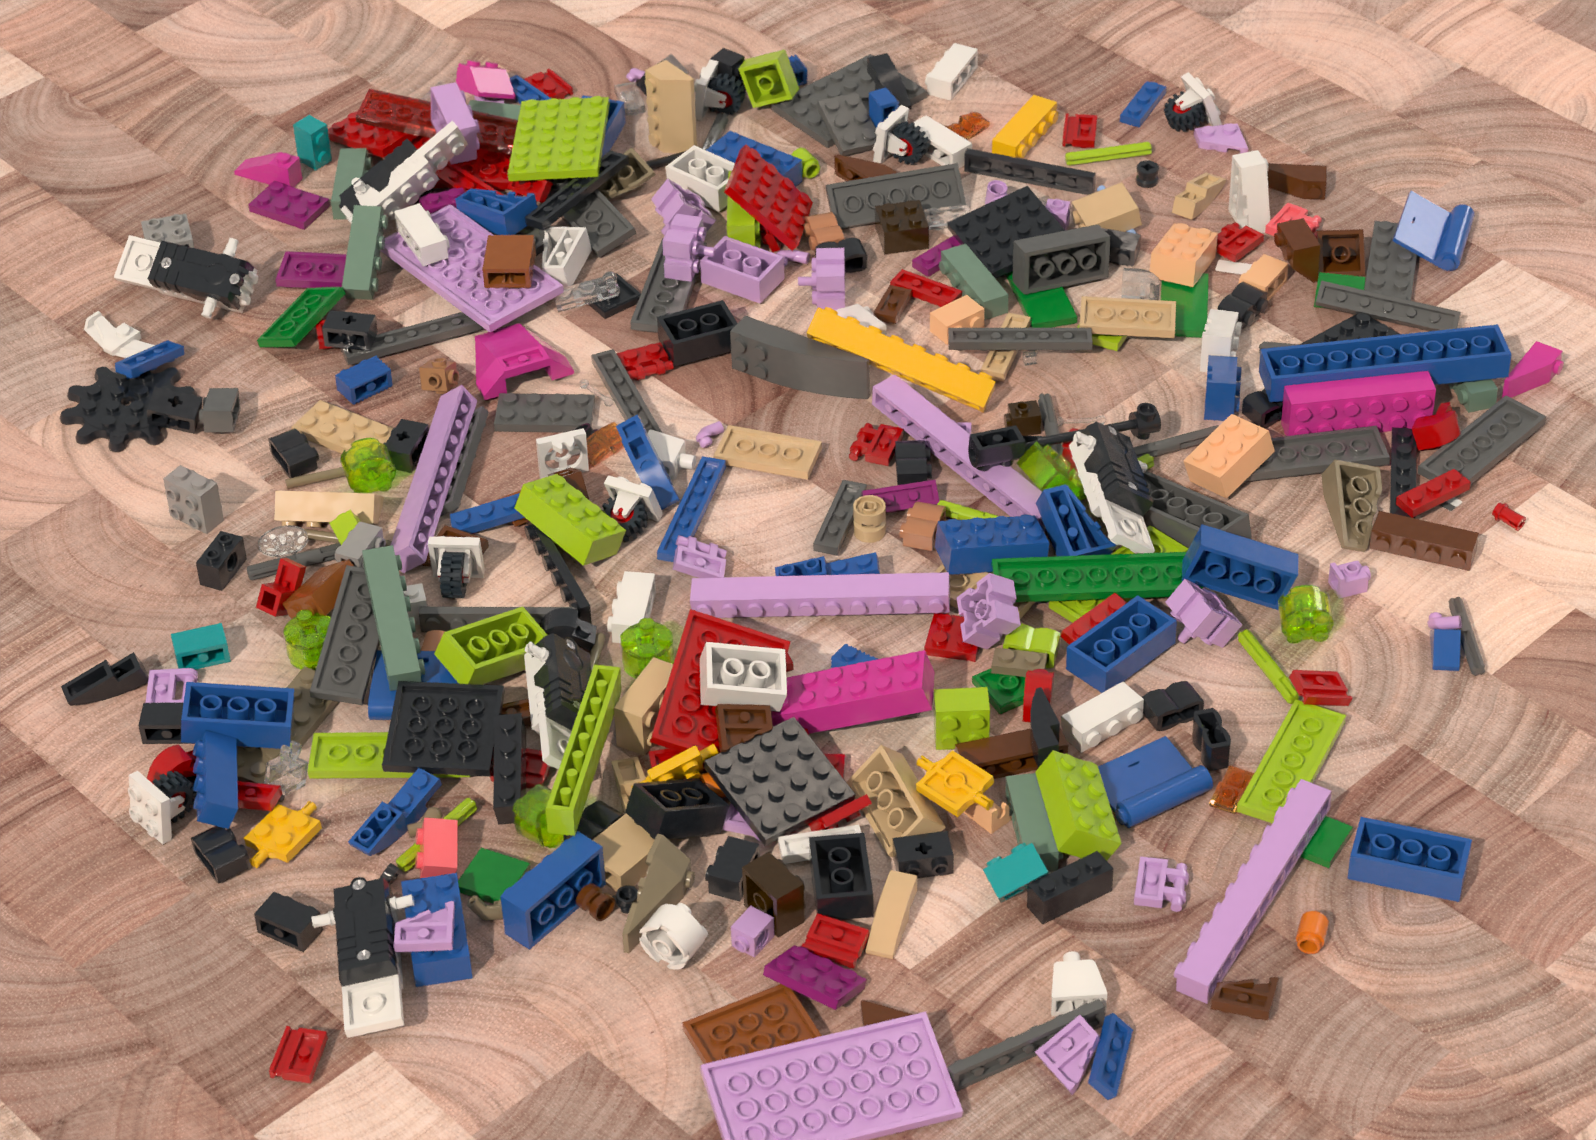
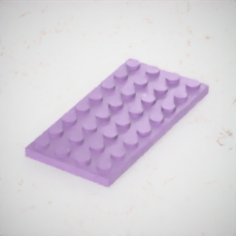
M451 204L431 214L432 221L439 225L442 235H446L449 240L450 248H447V259L422 266L399 232L386 237L384 250H381L382 253L488 332L498 329L564 293L563 285L536 265H534L531 288H484L482 268L488 235L493 234Z
M926 1012L700 1065V1072L722 1140H870L960 1118L963 1114L961 1104Z

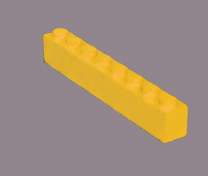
M825 307V309L817 308L806 332L807 338L867 358L871 366L890 374H895L902 379L980 412H985L995 389V381L992 380V376L983 372L976 374L970 371V367L962 363H957V365L948 362L949 359L941 354L935 353V355L926 353V349L917 344H913V346L907 345L898 336L891 335L888 337L881 334L882 330L869 325L867 328L862 326L860 321L853 317L847 316V318L838 316V312L829 307Z

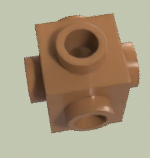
M435 358L419 367L422 390L445 394L458 385L459 373L456 369V361H446V358Z

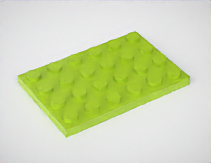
M572 97L570 99L551 98L539 101L533 99L522 101L508 169L509 181L598 177L610 106L609 97Z

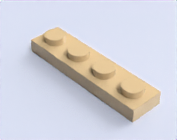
M1008 313L1001 328H1029L1031 317ZM990 350L981 368V372L992 376V380L1004 381L1018 350Z

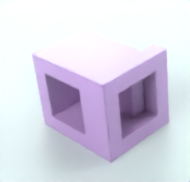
M1358 560L1341 565H1336L1335 562L1330 563L1328 583L1339 599L1367 592L1368 581L1371 579L1368 566H1361Z

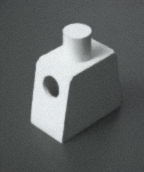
M649 430V438L670 480L677 478L681 468L694 470L696 456L686 454L685 441L683 439L655 430Z
M1075 951L1064 954L1063 961L1054 963L1051 1016L1066 1014L1077 1009L1082 1004L1090 1003L1097 999H1100L1104 1004L1106 1013L1107 990L1095 961L1091 959L1081 960L1080 954Z

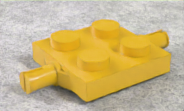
M712 744L699 751L695 745L647 770L648 776L639 783L699 778L701 773L704 772L702 764L705 760L718 754L717 748Z
M953 750L935 763L923 755L918 758L916 765L927 771L925 776L916 783V789L919 793L956 817H959L974 803L982 806L987 811L992 808L994 801L983 795L994 784V778L991 774Z
M308 801L298 811L278 804L244 837L245 845L258 851L249 859L250 864L258 868L268 858L279 859L288 863L322 829L320 820L310 817L317 809L315 803Z

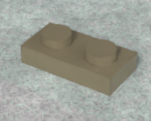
M995 648L991 673L1026 677L1028 670L1046 669L1047 653Z

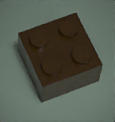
M909 200L893 204L886 203L875 206V229L884 255L929 249V225L920 200Z
M767 852L742 867L744 906L747 909L752 906L774 917V935L779 938L805 922V885L798 875H794L787 869L781 859H777L770 852Z

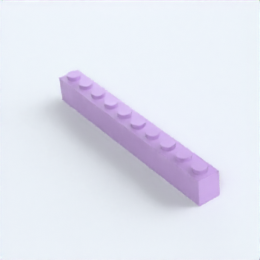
M895 374L873 386L872 405L900 428H904V431L915 440H925V447H930L931 453L1010 517L1024 514L1035 515L1043 531H1047L1036 505V501L1042 493L1037 486H1034L1021 473L1015 471L1010 466L1004 467L999 463L992 464L988 471H979L974 468L968 455L971 433L965 431L954 420L950 419L938 407L931 404L922 394L916 392L907 382L901 380Z
M463 385L440 396L391 542L395 555H400L402 570L400 571L402 573L426 562L429 552L428 540L429 537H434L477 404V400Z
M949 572L692 578L690 605L692 610L717 618L950 613Z
M1303 779L1299 781L1296 788L1289 790L1285 805L1283 807L1280 806L1275 813L1273 824L1266 826L1262 835V841L1259 845L1255 844L1252 848L1250 860L1247 864L1243 863L1241 865L1235 883L1231 882L1227 887L1223 902L1216 904L1210 922H1205L1201 928L1198 941L1191 943L1184 963L1179 962L1174 972V978L1177 979L1176 991L1208 1004L1214 994L1217 982H1222L1330 810L1331 790Z

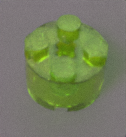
M363 438L351 444L352 447L347 452L344 450L340 458V463L350 488L354 493L388 491L392 487L396 468L387 446L375 438Z
M1301 585L1291 588L1290 593L1285 597L1284 594L1280 596L1278 610L1281 630L1289 643L1296 644L1302 640L1309 639L1323 642L1328 639V634L1334 626L1330 596L1326 591L1323 593L1320 591V587L1314 585Z
M301 610L296 614V617L286 624L283 632L286 652L290 663L294 667L302 670L305 666L316 670L315 667L318 664L331 620L330 616L320 613L312 615L310 610Z
M643 618L639 623L628 627L621 634L622 663L625 672L631 677L637 679L653 657L673 664V634L666 626L654 622L651 618Z
M538 784L529 790L523 798L515 801L513 805L515 829L519 835L540 846L556 848L563 843L564 837L561 834L547 833L546 806L552 789Z

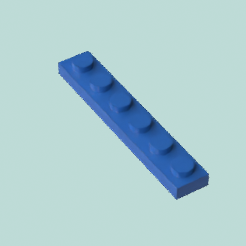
M701 457L657 550V560L674 562L675 550L678 547L676 545L678 535L686 538L688 536H695L726 469V460Z

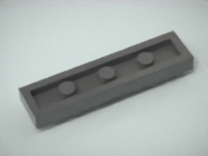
M842 480L813 543V551L838 556L854 520L853 504L856 499L862 497L861 492L867 490V484Z

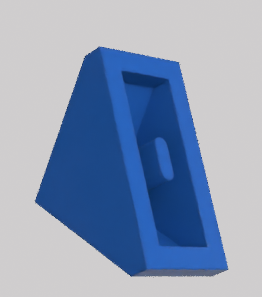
M1430 630L1432 670L1459 671L1461 630Z

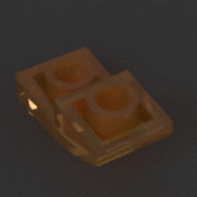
M970 112L969 114L961 115L958 123L945 127L964 139L969 140L989 127L990 122L982 117L980 113Z
M615 422L602 427L586 438L588 462L591 465L595 466L609 452L615 454L623 446L622 438Z
M1229 765L1223 781H1219L1209 806L1236 814L1237 804L1254 773Z

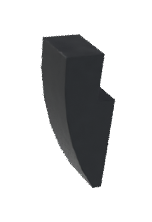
M888 53L867 57V72L875 83V90L887 88L899 101V107L903 105L909 108V110L912 109L903 81Z
M133 652L113 665L104 660L65 683L61 688L70 706L103 701L134 690L147 683L149 676L143 663Z
M1042 687L1036 688L1030 712V744L1034 760L1039 768L1053 750L1059 752L1060 722Z

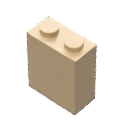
M1122 182L1072 201L1074 211L1071 212V217L1075 225L1079 224V228L1098 224L1101 228L1125 232L1142 225L1139 208Z
M623 815L593 839L594 842L603 847L606 885L617 892L622 886H634L640 881L641 877L644 878L647 875L649 865L646 864V859L654 839L641 826L635 824L629 815Z

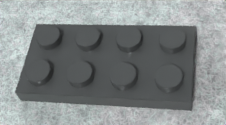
M499 393L494 430L495 432L565 433L573 431L585 423H589L592 427L595 395Z

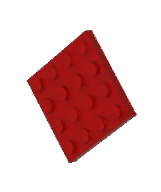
M383 93L374 101L366 103L363 108L348 114L342 121L332 124L328 129L329 140L352 148H367V153L384 158L389 153L394 152L393 150L397 146L400 147L404 140L408 139L411 141L433 127L431 122V106L391 93Z
M747 144L744 145L739 151L724 193L793 251L799 245L804 231L803 224L806 223L805 217L809 216L813 202L806 193L798 190L790 179L783 177L773 164L767 163L757 150L750 148Z

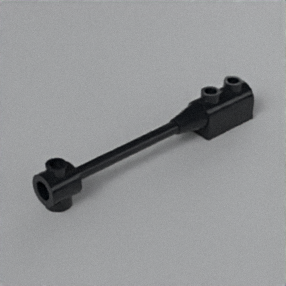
M1141 403L1137 406V411L1130 412L1127 421L1112 423L1111 425L1116 427L1118 432L1130 430L1133 436H1136L1138 439L1147 440L1150 438L1151 433L1161 430V418L1153 404ZM1017 426L970 434L968 455L972 466L979 471H988L990 465L997 463L1004 467H1009L1013 465L1014 460L1022 459L1024 456L1043 449L1045 446L1073 441L1074 434H1077L1076 432L1078 431L1082 432L1084 429L1045 437L1022 436Z

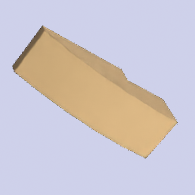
M1206 172L1187 182L1186 190L1175 196L1172 213L1191 220L1194 219L1212 203L1225 185L1226 179Z
M638 756L611 761L624 815L626 814L625 810L632 790L631 786L646 778Z
M890 870L873 919L866 946L867 954L889 959L894 958L909 921V910L917 893L916 875Z

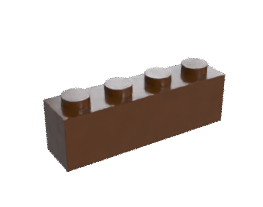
M1379 511L1371 532L1370 549L1470 571L1477 551L1479 533Z
M1030 728L955 744L956 753L991 774L994 779L1038 769L1030 744ZM1060 728L1059 752L1068 754V743Z

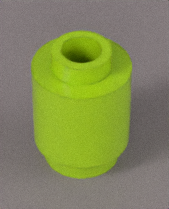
M798 148L791 154L802 160V177L811 179L818 175L820 171L819 162L806 148Z

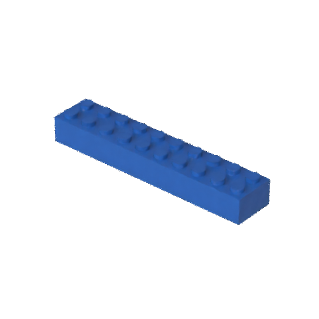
M1495 324L1260 349L1259 374L1269 401L1281 402L1284 396V386L1421 371H1429L1434 385L1504 378L1509 376L1512 354L1499 325Z

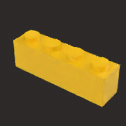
M1033 95L992 139V153L1024 158L1031 147L1036 145L1041 136L1046 134L1051 125L1057 122L1059 116L1057 102Z

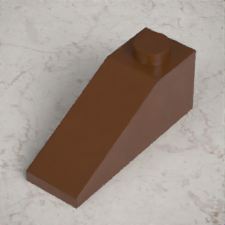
M839 154L834 156L835 175L845 181L898 173L885 164Z
M1268 163V188L1301 199L1325 200L1327 166Z

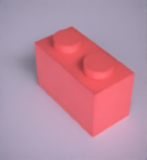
M424 818L422 828H417L416 845H420V852L416 853L415 867L420 869V878L456 873L457 820Z

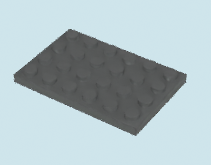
M869 54L800 88L792 99L773 103L772 111L826 148L835 145L816 107L817 101L858 93L869 114V93L875 91V83L867 72V57L873 55ZM899 73L911 105L927 98V90Z

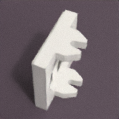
M584 428L536 439L540 479L548 477V474L570 467L581 472L589 471L587 440ZM563 449L568 450L567 455L564 457L555 456L557 452L563 453ZM580 454L574 464L567 465V460L572 455ZM555 460L559 462V468H550L546 461Z

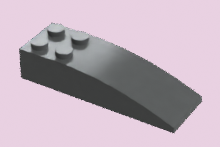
M744 316L730 331L732 369L796 390L844 398L868 399L870 397L869 359L748 316Z
M1144 471V480L1147 483L1146 488L1149 489L1150 497H1152L1154 502L1149 511L1143 516L1146 527H1154L1187 548L1190 547L1201 524L1252 540L1249 514L1151 472Z

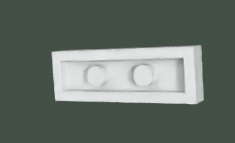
M852 825L778 837V846L781 859L785 864L810 860L809 837L861 833L860 826Z

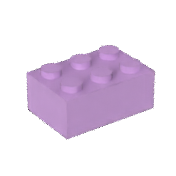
M456 82L430 87L431 122L436 133L453 121L468 143L461 154L455 155L449 160L450 163L455 164L477 159V149L480 148L477 133H479L480 129L477 119H473L471 106L466 104L464 91H460Z
M724 236L714 246L716 249L714 257L704 256L700 260L701 283L757 303H761L784 280L783 256Z

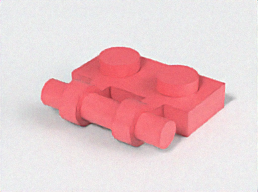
M1287 203L1266 225L1265 233L1274 236L1277 233V223L1304 218L1312 233H1314L1319 228L1322 220L1318 215H1315L1313 218L1307 216V209Z

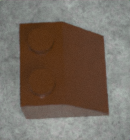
M1304 218L1277 223V233L1274 234V242L1277 247H1280L1284 260L1289 262L1293 270L1311 282H1318L1320 244Z
M1363 229L1324 230L1314 233L1320 244L1318 275L1319 272L1365 276Z

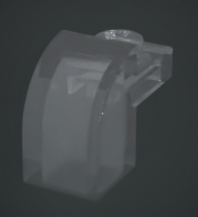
M1123 268L1121 298L1159 300L1160 281L1154 273L1138 268Z

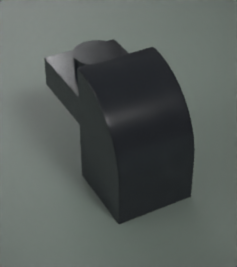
M554 609L548 612L539 623V626L547 635L554 633L563 639L570 637L576 642L577 646L587 650H591L595 645L597 626L578 619V610Z

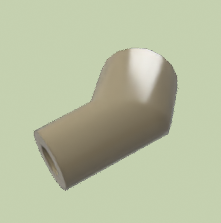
M430 807L426 810L420 822L408 824L409 837H416L417 828H422L424 818L442 819L441 810L437 807Z
M472 896L468 900L467 906L480 919L484 921L503 919L501 900L495 901L493 905H486L478 896Z

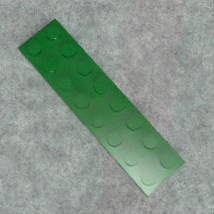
M1186 552L992 559L991 568L992 574L1014 581L1015 602L1107 599L1114 593L1121 598H1135L1137 595L1141 598L1170 597L1182 583V561Z

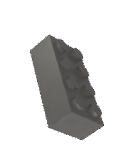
M1097 224L1013 241V283L1023 294H1029L1108 278L1110 235Z

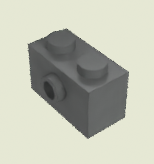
M209 389L207 397L203 398V409L199 410V421L204 424V432H234L241 410L239 389Z

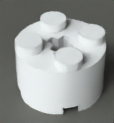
M683 903L661 905L639 932L642 933L639 940L645 952L658 963L661 959L668 962L669 965L667 967L673 970L682 969L708 936L707 930L691 915L690 908Z

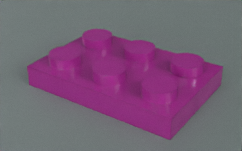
M273 181L248 204L249 212L305 230L330 207V201L328 198Z
M285 251L276 276V285L287 288L342 287L347 254Z
M796 945L766 964L763 976L834 1010H837L863 991L867 979L857 975L853 970L844 969L834 964L831 960L821 958L809 952L806 948Z

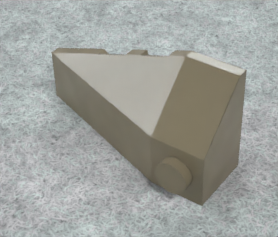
M633 148L623 153L628 156L629 164L597 188L607 199L638 188L656 175Z
M1334 460L1321 474L1323 495L1341 548L1365 552L1373 528V517L1378 508L1376 506L1382 492L1380 467Z
M657 834L646 859V864L649 865L646 878H640L637 902L632 903L622 932L625 953H630L640 943L639 939L642 933L639 932L656 910L664 904L677 905L683 899L687 888H692L695 873L691 871V859L661 834Z

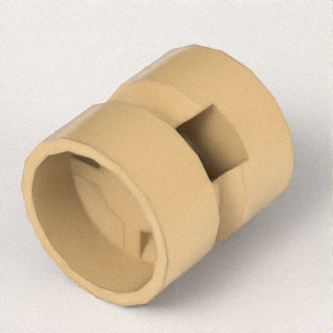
M874 495L859 497L853 504L854 536L865 543L880 541L886 534L885 502L880 497Z

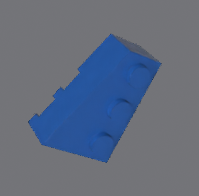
M469 189L455 199L459 211L490 233L496 235H515L528 226L525 222V216L537 208L535 194L528 193L527 197L516 196L515 192H508V195H497L494 190Z
M1208 355L1204 420L1225 421L1231 414L1234 415V412H1239L1240 398L1238 397H1240L1241 382L1236 381H1241L1242 367H1237V357Z
M1066 484L1042 491L1036 501V505L1057 556L1110 555L1113 552L1116 544L1107 539L1100 530L1101 526L1097 521L1094 522L1085 512L1086 508Z

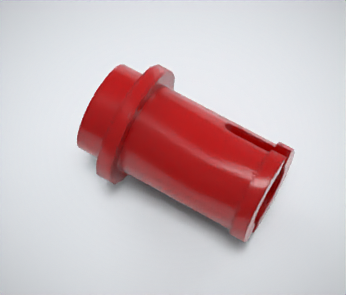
M1498 503L1492 512V516L1495 517L1496 521L1501 520L1516 531H1519L1524 526L1526 517L1508 508V504Z

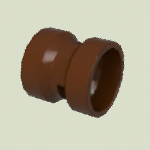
M589 883L584 886L576 899L578 907L584 911H589L591 917L597 921H603L608 918L616 904L615 899L608 893H602V889L595 883Z

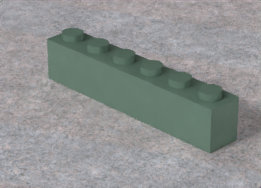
M393 545L362 550L363 566L389 689L394 691L397 690L398 681L421 682V675H425L423 659H418L417 654L421 653L419 639L413 638L412 633L416 632L414 617L408 616V612L411 611L409 596H404L403 591H407L405 576L399 575V570H402L400 555H395Z

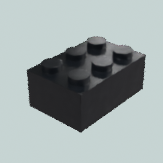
M724 300L657 317L658 340L669 359L672 360L674 367L730 353V331L738 323Z
M691 778L634 783L625 813L634 820L635 824L647 831L654 840L657 834L664 835L667 839H686L687 837H707L708 835L721 834L730 805L700 779Z
M852 833L809 837V858L816 914L818 913L837 920L874 917L873 888L865 834Z

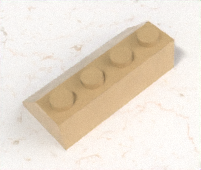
M667 60L646 69L645 86L648 109L647 121L649 124L648 139L650 144L663 153H680L687 151L694 145L697 146L694 79Z
M276 490L274 520L282 522L284 527H297V522L306 523V527L321 528V523H330L338 515L351 509L361 522L378 525L384 497L375 493Z
M880 745L846 783L856 794V799L866 794L868 795L872 804L863 808L862 811L887 855L893 857V838L941 832L945 825L930 800L917 791L916 783L919 781L903 754Z

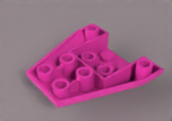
M520 323L475 336L476 386L484 400L496 398L499 396V393H507L505 379L516 377L520 374L545 368L551 380L574 374V369L563 354Z

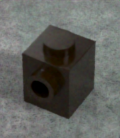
M1037 401L1008 403L1007 414H1004L1005 428L1017 426L1022 436L1041 434V413Z

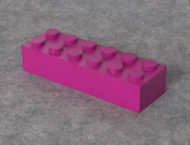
M1429 371L1284 386L1281 425L1285 436L1377 426L1379 432L1392 431V427L1412 429L1416 418L1433 415L1436 388Z
M923 650L786 677L787 696L780 712L771 711L772 725L774 727L795 717L803 729L808 728V732L811 734L930 711L933 704L935 672L926 651Z

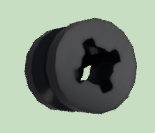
M1149 160L1138 163L1136 168L1138 173L1136 176L1137 185L1143 188L1155 187L1158 184L1157 174L1159 172V165Z

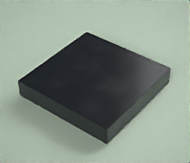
M617 273L579 290V297L604 319L637 305L641 295L639 291Z

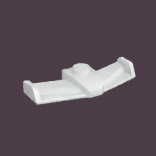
M100 311L95 312L86 319L84 330L103 348L104 352L112 356L127 358L155 346L139 341L141 339L140 331L125 323L115 328L102 316Z

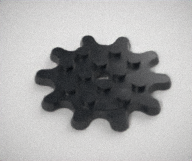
M99 367L95 371L94 378L96 382L90 386L73 385L68 389V399L79 404L72 408L64 409L60 415V422L65 425L81 424L83 426L76 433L75 439L77 443L88 444L97 438H105L109 440L108 447L112 452L123 451L126 449L129 441L137 438L144 439L149 445H158L164 441V436L161 432L163 427L147 424V408L154 387L168 388L176 392L191 393L196 396L197 392L191 386H174L181 379L180 372L174 367L167 368L160 373L147 371L140 374L137 378H128L126 375L110 371L107 367Z

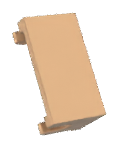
M1002 802V808L994 803L988 811L974 803L963 812L991 834L1011 821L1009 806L1005 802Z

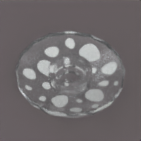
M294 525L275 527L260 537L258 541L259 550L264 555L270 557L291 556L300 552L307 545L308 535L303 528Z

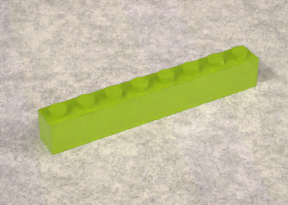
M593 666L546 806L547 833L571 836L576 834L614 717V707L618 703L622 692L620 667Z

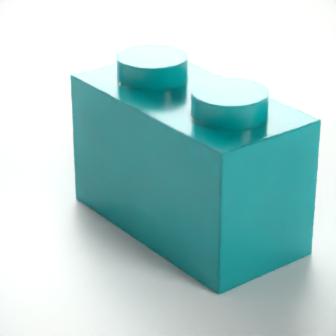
M311 115L293 124L297 156L300 158V162L315 171L330 163L332 155L327 124Z
M222 623L171 634L178 669L192 668L196 670L231 662Z
M1026 843L1019 844L1011 850L1012 854L1003 859L1001 856L995 857L986 863L987 867L983 871L1000 903L1027 890L1029 883L1049 874L1033 843L1029 845Z

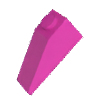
M283 152L246 159L234 171V175L268 185L273 181L295 187L302 180L300 158Z
M1536 341L1510 372L1509 376L1505 378L1502 398L1504 396L1512 398L1549 383L1556 374L1559 375L1564 365V362L1561 361L1563 351Z

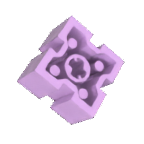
M669 179L664 182L651 199L656 206L655 211L664 218L663 223L665 226L661 230L664 235L667 230H671V222L676 213L703 217V227H706V232L716 221L711 212L705 208L706 205L699 195L688 189H682L679 184Z
M676 213L671 222V230H667L662 240L663 256H665V278L691 282L695 273H699L700 260L704 256H715L716 249L714 247L704 246L706 227H703V217Z
M816 248V258H812V277H798V286H812V290H816L812 291V305H817V308L825 309V307L837 310L845 307L844 248Z
M992 573L987 574L976 583V590L969 588L957 597L959 615L964 616L965 620L961 623L963 642L984 649H988L997 643L1002 634L1008 635L1021 625L1018 607L1013 606L1016 600L1014 581Z
M1187 579L1182 581L1165 602L1172 610L1170 614L1177 621L1185 625L1183 631L1177 636L1178 640L1184 644L1190 637L1194 639L1200 637L1202 641L1210 646L1215 644L1223 648L1242 626V623L1236 616L1226 609V605L1216 593L1205 588L1201 589L1197 584Z

